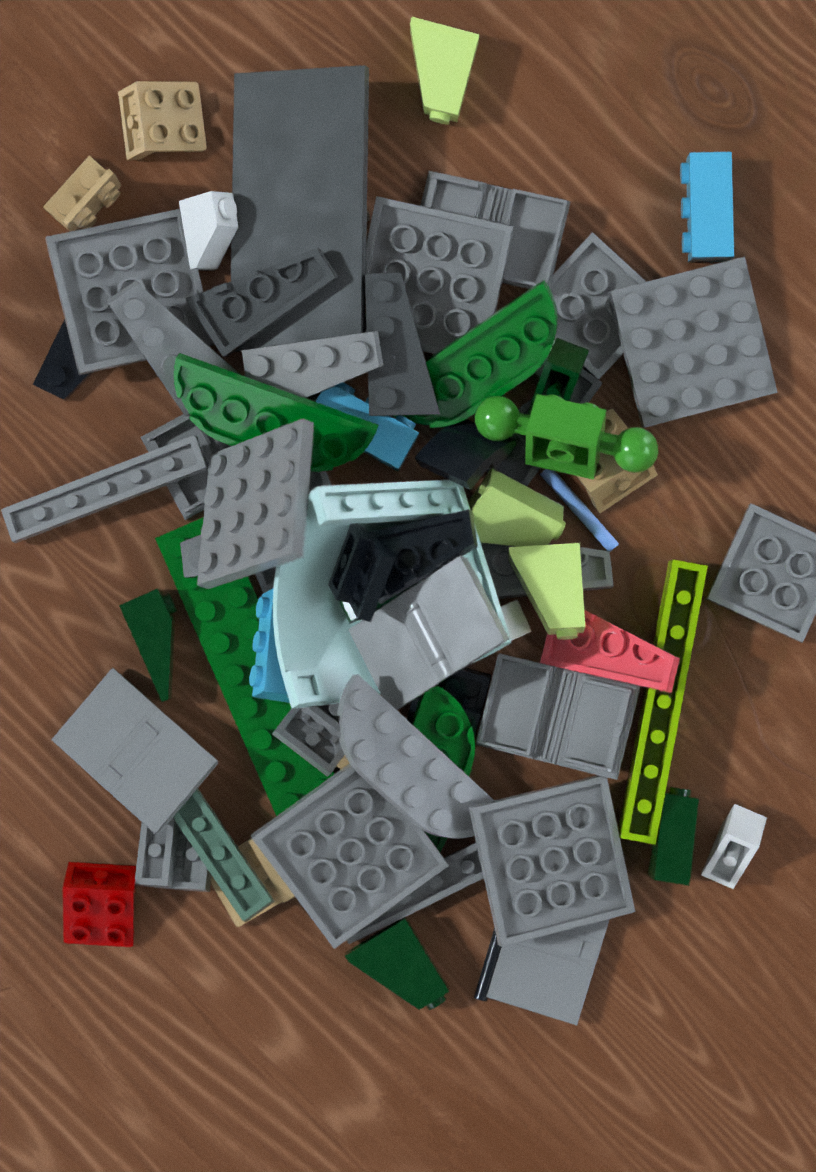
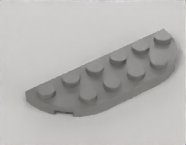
M352 675L341 695L337 716H340V744L354 770L409 821L423 831L445 838H468L475 836L469 807L495 800L359 675Z

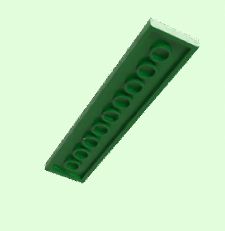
M202 517L155 538L275 815L278 816L335 773L333 771L327 777L272 735L290 711V703L252 697L253 686H250L249 677L256 661V652L253 651V638L259 629L260 618L256 616L258 597L249 576L210 589L198 586V577L184 578L180 542L201 535L204 518Z

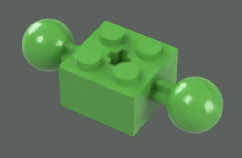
M536 394L531 415L519 413L517 406L510 399L503 396H492L482 401L475 413V424L478 431L489 440L503 441L510 438L514 433L525 435V464L594 480L601 453L614 456L616 463L622 469L632 473L646 471L655 463L658 457V443L653 434L640 427L628 428L619 435L606 433V410L592 403L579 404L565 401L556 395L543 396Z

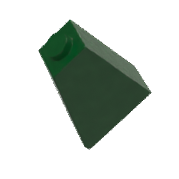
M670 787V792H665L656 845L652 844L647 873L653 880L687 886L690 884L699 799L691 797V790Z
M406 917L392 923L345 952V957L350 964L418 1010L427 1006L428 1010H432L447 1000L445 994L449 992V987Z

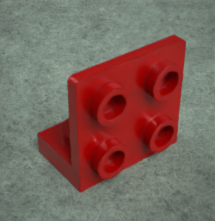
M68 862L62 887L64 943L116 947L133 946L134 896L137 886L135 885L136 866Z

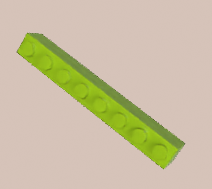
M674 559L668 562L653 645L680 658L672 693L645 688L618 828L619 836L622 839L656 845L708 568L705 565Z

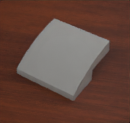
M339 703L290 709L272 733V735L327 777L345 755L339 740L341 738L340 716H337Z
M172 818L164 829L157 834H154L141 822L135 885L210 892L212 875L175 820Z

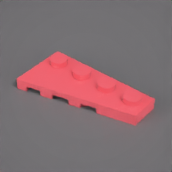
M584 610L585 630L584 633H578V638L561 640L557 639L556 634L548 635L547 633L540 660L542 664L672 693L680 658Z

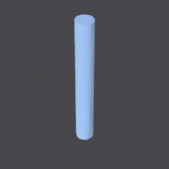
M545 469L540 474L607 551L611 552L619 545L617 540L556 471Z

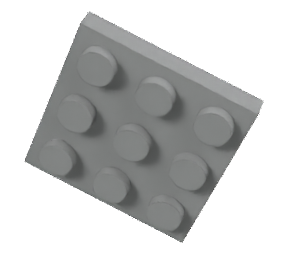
M592 232L553 274L550 290L557 308L558 324L555 340L560 338L588 349L589 353L583 368L599 380L623 354L608 292L646 281Z
M750 503L706 599L803 643L816 615V533Z

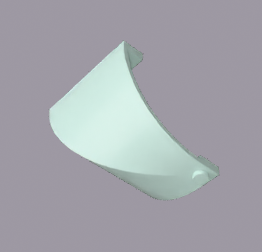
M451 480L317 486L308 494L303 558L276 566L273 590L275 644L291 709L339 703L343 690L352 675H359L376 692L381 694L348 630L362 620L349 624L340 602L335 599L328 585L350 524H359L371 532L463 510H470L463 486ZM475 526L478 547L463 555V557L468 558L510 638ZM511 639L504 642L503 644L493 649L486 655L482 656L478 660H481L495 653L496 651L504 648L505 646L509 645L510 643H512Z

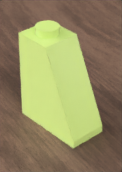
M412 17L410 35L424 114L430 115V120L440 124H449L450 121L458 122L479 43V34Z
M490 469L468 501L481 543L516 547L549 545L552 539L557 540L561 536L566 522L563 521V505L493 469Z
M580 543L509 547L508 561L548 635L556 634L557 639L561 640L578 638V633H584L585 630Z

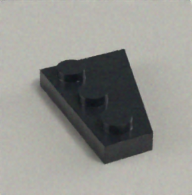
M64 319L33 385L66 401L93 372L82 375L78 374Z
M468 509L371 531L370 533L379 539L395 558L379 603L385 602L421 581L458 556L465 555L477 548L473 513Z

